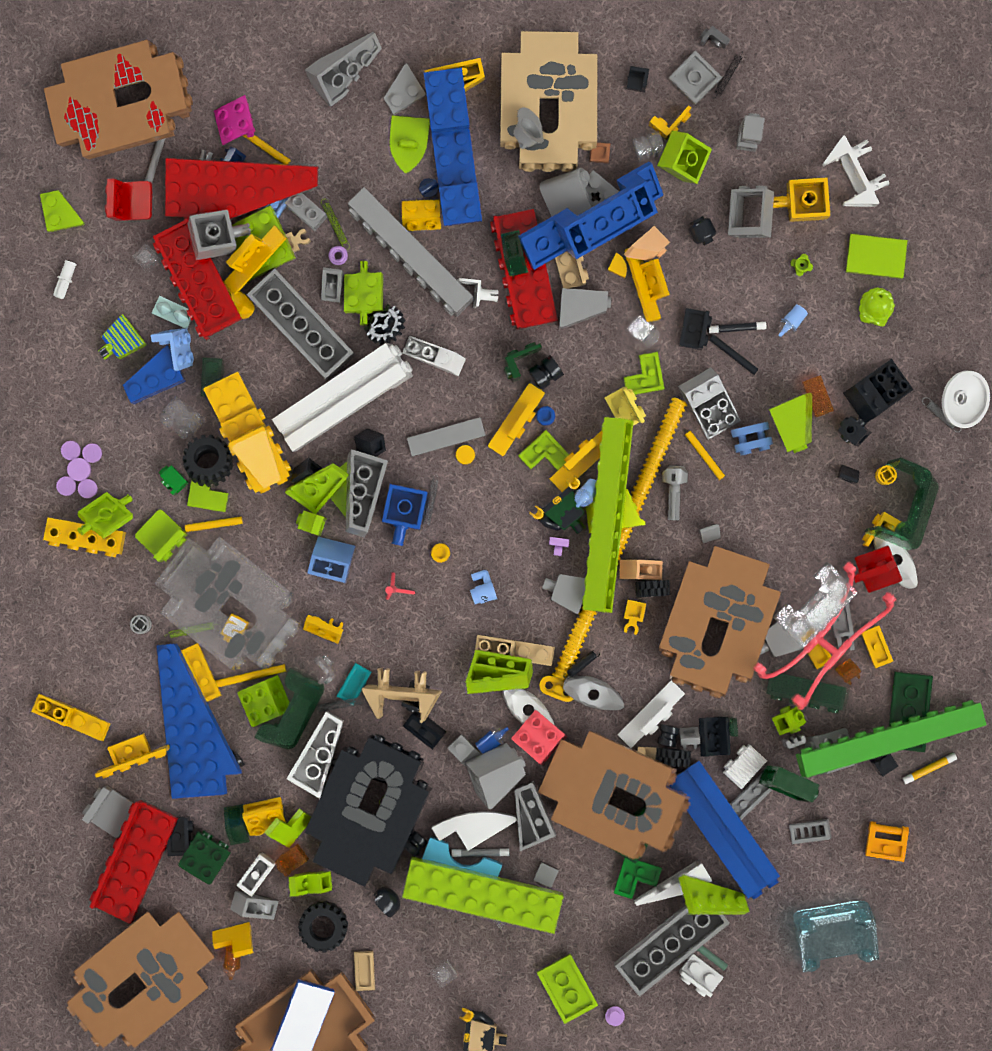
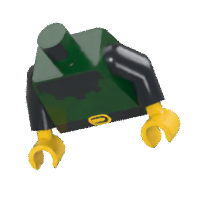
M574 475L575 481L573 483H570L567 479L566 483L569 485L567 489L541 509L535 506L537 508L536 514L529 512V514L546 528L555 531L562 529L564 531L571 526L576 534H579L586 528L579 519L585 514L586 503L576 507L579 501L577 492L581 488L578 478Z

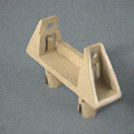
M378 668V685L368 684L362 688L364 696L376 718L380 719L383 717L384 698L419 702L420 723H423L430 714L442 690L426 688V671L421 673V675L420 671L414 672L415 688L389 685L390 669L387 668L383 671V668Z

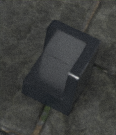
M630 66L626 89L645 92L649 69Z
M367 428L354 436L356 451L377 457L386 451L384 434Z
M308 457L293 469L291 482L296 484L323 468Z

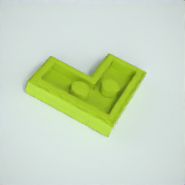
M658 352L639 355L642 374L623 377L625 387L632 389L635 395L664 390Z
M545 430L518 457L530 470L545 457L558 471L566 463L564 459L569 454Z
M191 480L187 506L226 512L229 494L211 491L210 487H207L206 484L202 487L199 486L198 482L194 483Z
M299 808L288 823L276 818L264 833L290 848L308 826L312 816Z

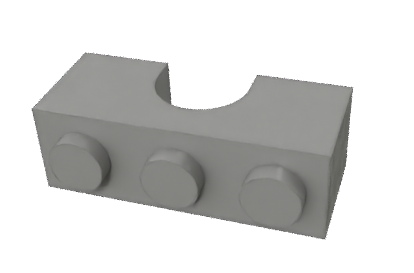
M750 113L748 116L745 115L739 126L736 149L756 151L757 145L762 141L765 118L755 113Z

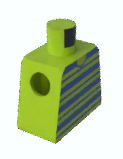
M122 314L101 336L106 345L98 350V352L105 360L113 353L118 359H122L145 347L147 344Z

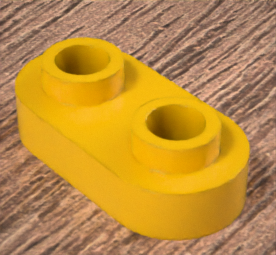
M545 676L541 679L539 687L544 694L564 702L573 700L569 695L563 694V684L565 681L553 676ZM546 682H552L553 686L551 689L545 687Z

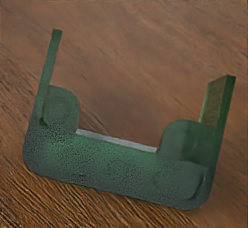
M900 457L888 461L887 465L913 475V481L918 486L907 521L897 524L894 532L876 526L867 528L865 533L904 549L914 550L919 548L922 543L939 490V484L927 468Z

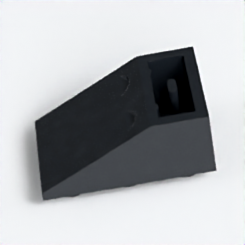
M890 359L843 392V394L859 417L868 423L914 389L895 362Z

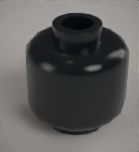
M702 216L690 223L691 226L688 228V231L695 244L703 243L705 246L714 241L712 237L716 235L717 231L710 218Z

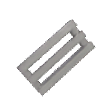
M796 734V737L790 736L788 737L789 740H781L783 746L788 749L806 743L805 736L802 734Z

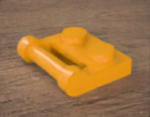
M870 821L865 856L904 862L909 827L902 826V828L880 825ZM875 833L900 835L901 838L900 841L877 838Z

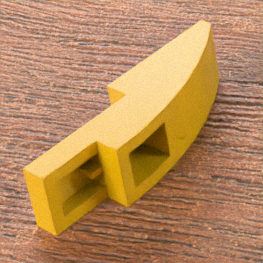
M38 694L31 711L99 741H104L111 724L93 714L42 694Z

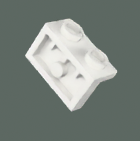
M691 954L679 970V973L682 975L680 979L688 985L690 983L697 987L695 990L703 997L708 995L711 998L712 992L724 978L695 954Z

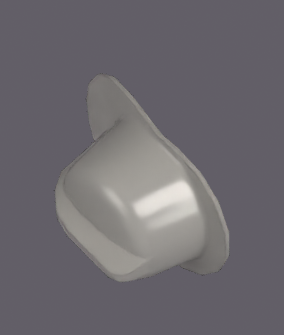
M520 108L517 113L518 123L513 131L520 148L525 149L526 147L534 146L536 143H542L544 138L539 118L530 109Z

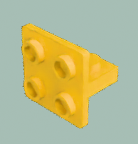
M281 797L243 805L244 813H242V817L250 836L262 835L276 818L286 822Z

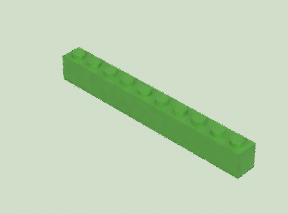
M973 700L962 702L960 707L955 705L947 706L944 708L945 711L939 713L938 710L926 713L927 716L920 718V715L908 718V722L896 721L892 722L891 726L884 728V726L875 727L873 732L870 733L866 731L855 733L853 738L844 736L837 738V742L832 744L830 741L820 743L819 747L812 749V746L803 748L801 753L796 754L801 777L808 778L986 726L981 703H975Z

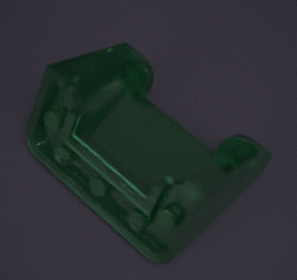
M295 667L290 668L285 677L286 687L295 692L280 723L262 725L254 737L261 742L286 750H290L297 745L325 690L324 684L320 680Z

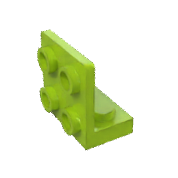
M278 675L237 693L251 727H255L293 710Z

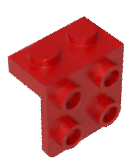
M107 179L105 187L107 204L105 205L106 217L116 221L149 220L152 217L151 182H121L116 179Z

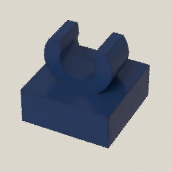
M230 146L229 149H225L227 154L220 161L244 162L246 155Z

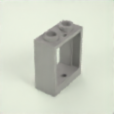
M761 185L756 186V189H750L748 186H739V189H731L728 235L735 238H771L774 191L768 190L767 186ZM744 197H762L760 227H742Z

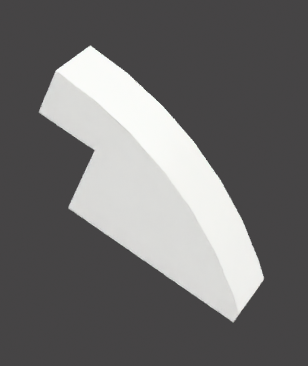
M477 811L444 819L431 828L439 841L456 831L469 851L518 820L512 814L495 811Z

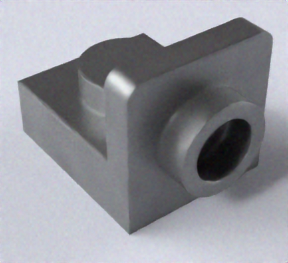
M713 26L709 30L705 29L699 37L702 39L699 44L702 47L709 38L711 43L717 48L722 47L725 49L730 42V38Z

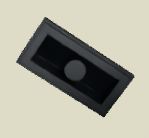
M420 711L413 712L403 724V727L433 750L446 731L429 717L423 723H420Z

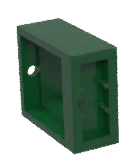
M765 766L759 780V784L800 802L813 803L819 794V784L778 766Z

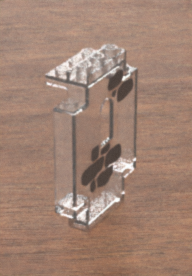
M221 537L217 538L209 550H206L195 540L189 538L154 583L172 597L160 613L232 670L240 669L246 661L245 657L262 669L269 668L274 663V657L278 651L282 652L287 646L286 641L290 636L293 637L299 630L298 626L300 623L298 620L283 610L284 607L287 608L293 601L292 596L294 593ZM231 595L256 615V624L252 629L245 630L220 611Z

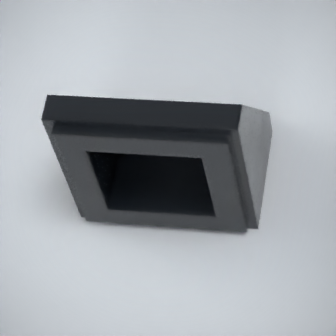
M842 465L837 477L856 484L859 481L860 472Z

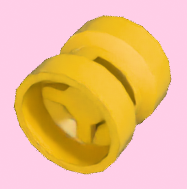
M888 465L878 468L875 473V479L881 485L891 484L897 478L896 470Z

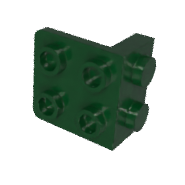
M536 342L526 345L524 350L520 352L516 349L507 353V357L504 360L506 365L504 372L508 380L512 379V382L520 380L521 375L515 361L541 351V343L536 345Z
M198 830L178 865L186 872L210 885L231 854V850L228 849L230 846L224 841L220 840L217 842L212 839L213 835L206 830H203V832Z

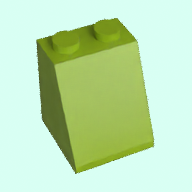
M811 393L801 395L769 409L787 452L793 450L795 454L807 449V444L812 442Z

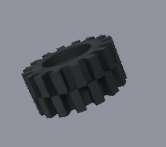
M669 580L635 582L636 598L670 595Z
M671 748L656 749L657 761L669 766L690 767L691 751Z

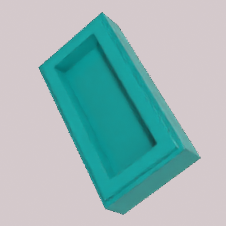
M355 663L337 697L344 701L358 698L372 672Z

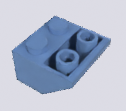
M318 537L307 574L346 583L355 546Z

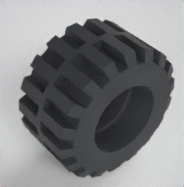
M210 434L209 437L201 435L200 439L195 437L193 439L194 442H189L187 444L188 449L185 448L183 451L185 455L182 456L184 468L189 478L191 477L194 483L198 482L199 486L203 487L204 484L207 487H211V484L218 486V482H225V476L229 477L231 474L230 470H233V458L229 447L225 441L222 442L221 438L216 437L215 439ZM213 453L219 456L218 462L211 468L204 469L197 465L200 457L205 454Z
M319 901L310 905L302 914L298 924L299 937L301 936L302 938L301 941L307 945V948H312L315 952L322 951V953H325L328 950H334L344 940L348 930V921H346L345 913L343 914L342 909L335 906L336 904H330L328 901L320 903ZM326 916L333 921L335 928L332 935L322 938L313 932L312 922L316 917Z

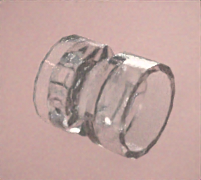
M659 131L649 133L646 138L639 136L632 139L633 148L639 163L649 160L650 156L654 158L659 157L664 151Z

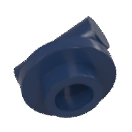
M431 178L422 180L419 185L421 195L427 198L435 196L438 192L437 181Z

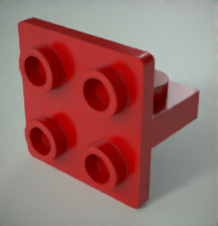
M888 545L855 557L859 573L855 574L854 581L855 583L864 581L869 593L903 580Z

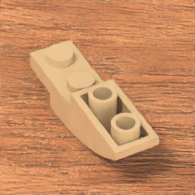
M477 635L475 650L532 659V663L552 666L555 649L552 646Z

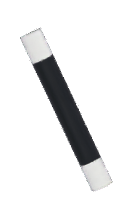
M766 322L710 326V328L708 327L709 333L766 329Z

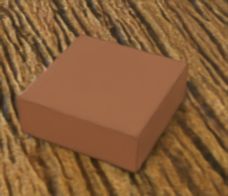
M597 143L596 148L590 151V162L609 164L610 144Z

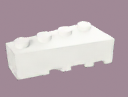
M326 711L287 777L289 781L318 798L321 797L344 722V720L329 711Z

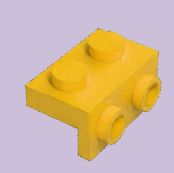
M440 199L402 201L403 227L407 231L441 229Z

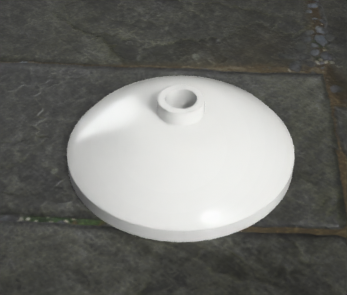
M961 371L955 374L946 384L942 395L944 416L949 423L959 428H969L979 423L985 416L990 403L989 386L984 377L974 371Z

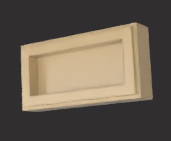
M354 951L356 991L375 990L374 951Z

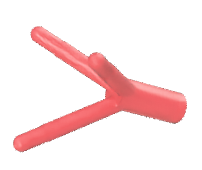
M395 573L391 574V584L385 589L387 600L395 592L415 594V591L397 588L395 586Z

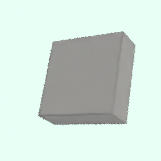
M541 862L533 880L551 888L559 870Z

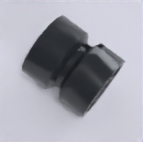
M551 355L543 359L541 365L536 364L528 370L541 390L549 386L551 380L556 381L564 376Z

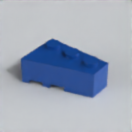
M167 344L124 383L123 387L130 403L136 404L186 382L181 370L174 371L171 347Z

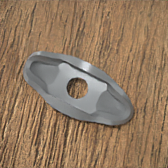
M575 675L571 678L570 676L567 677L569 679H566L563 684V691L575 701L585 706L600 710H620L624 708V702L619 693L600 679ZM597 690L599 692L598 697L590 699L588 697L589 691Z

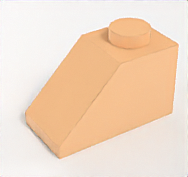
M653 226L631 245L624 255L628 258L651 261L656 256L660 258L667 251L665 247L670 242Z
M620 560L619 579L662 580L663 561Z

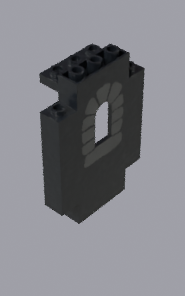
M372 734L368 737L361 754L358 749L351 746L344 747L341 750L305 830L306 834L322 841L314 857V863L364 887L368 884L375 867L392 875L432 790L427 782L420 779L418 781L415 780L424 764V759L420 757L421 755L413 750L409 752L403 749V746L399 743L386 741V738L380 734ZM382 777L386 780L388 789L377 814L374 815L359 808V805L371 779Z

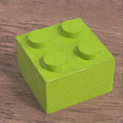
M672 131L657 166L683 182L698 184L712 149L688 133Z

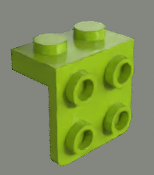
M158 510L135 534V538L154 555L153 557L158 562H166L173 555L172 551L176 547L180 548L187 539L185 537L188 534L163 510Z

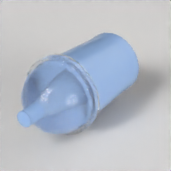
M796 304L780 320L779 329L781 332L778 336L782 337L784 334L791 335L795 333L801 322L808 315L807 311Z
M588 479L576 491V507L591 505L596 496L595 479Z

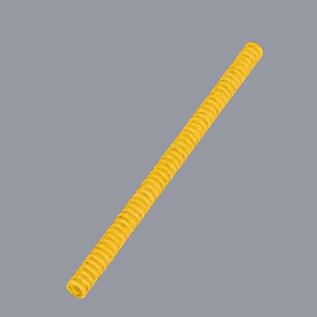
M675 397L671 398L672 403H669L668 406L670 408L666 410L665 419L661 421L663 424L659 426L658 436H655V442H652L651 452L647 454L648 458H645L646 463L642 465L644 468L640 470L641 475H638L639 479L635 481L637 484L633 486L634 491H631L632 501L638 508L636 511L639 516V511H642L641 506L645 504L643 501L647 499L646 495L649 494L648 490L652 488L650 485L654 483L653 478H656L655 474L659 472L658 467H661L660 462H663V456H666L665 451L669 449L667 447L671 444L669 441L673 439L674 430L678 428L679 418H682V412H685L684 407H687L685 401ZM632 527L622 528L618 560L621 559L620 555H623L622 550L626 548L624 545L628 543L627 538H630L629 534L633 532L631 530ZM581 606L582 611L579 612V618L576 617L577 622L573 624L575 626L574 629H571L572 634H569L570 638L566 640L568 643L564 645L565 650L561 652L563 655L559 657L560 661H557L558 666L554 668L556 671L552 673L553 677L565 681L569 676L567 670L572 665H575L574 661L578 659L577 654H580L579 649L583 647L581 644L585 642L584 638L587 637V631H590L588 629L589 626H592L591 621H594L595 618L593 617L597 615L596 611L583 610V606Z

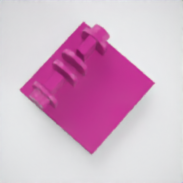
M245 95L214 110L222 145L244 134L247 137L254 136L255 128Z

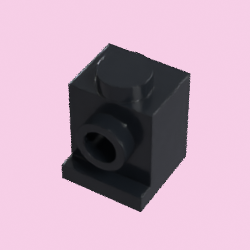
M891 753L869 759L877 773L882 777L898 767Z

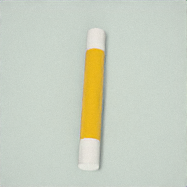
M953 752L902 779L906 785L957 760V757Z

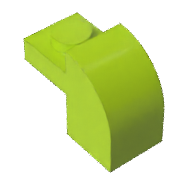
M331 871L299 873L289 877L290 897L332 891Z

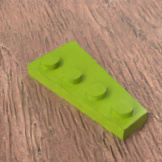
M686 875L679 877L689 914L744 915L749 912L744 893Z

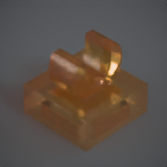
M848 659L835 669L842 680L849 685L852 684L850 680L855 676L858 679L860 678L859 673H861V670L851 659Z

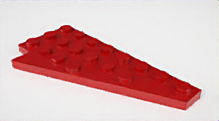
M166 158L165 216L184 217V220L192 215L228 210L231 219L317 187L318 166Z

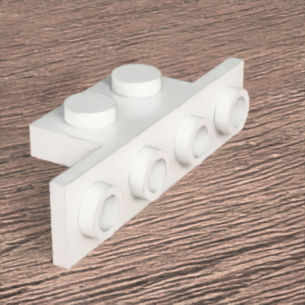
M671 680L617 735L632 748L644 735L648 733L652 735L659 728L657 724L661 720L665 722L673 714L671 712L672 707L685 693Z

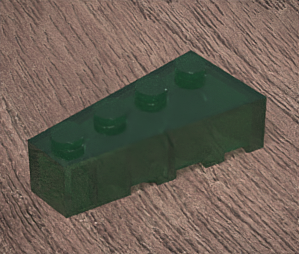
M781 673L769 679L766 694L771 695L770 699L782 701V698L790 699L789 703L795 704L792 701L795 695L799 694L804 699L814 680ZM819 682L808 701V707L820 709V706L827 707L828 712L837 714L839 710L846 711L850 688Z

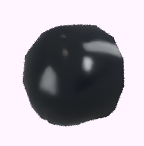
M381 887L373 894L374 896L377 895L374 899L375 904L386 916L392 917L400 909V899L398 894L392 889Z

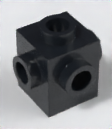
M853 416L846 417L840 423L841 427L838 430L842 434L840 437L849 444L851 442L854 446L858 447L872 432L865 427L867 423L859 416L857 418Z

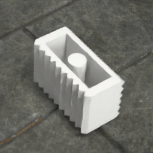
M749 744L747 746L743 745L736 752L738 756L734 761L730 759L723 767L725 769L723 773L740 789L767 762Z
M260 853L239 880L237 887L252 897L276 862L264 853Z

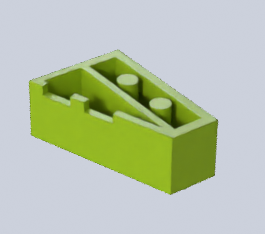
M475 650L466 679L467 693L529 688L533 674L532 659Z

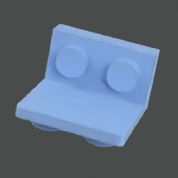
M187 328L165 330L151 335L152 342H159V345L170 344L174 371L193 366L194 356L190 349L191 336Z

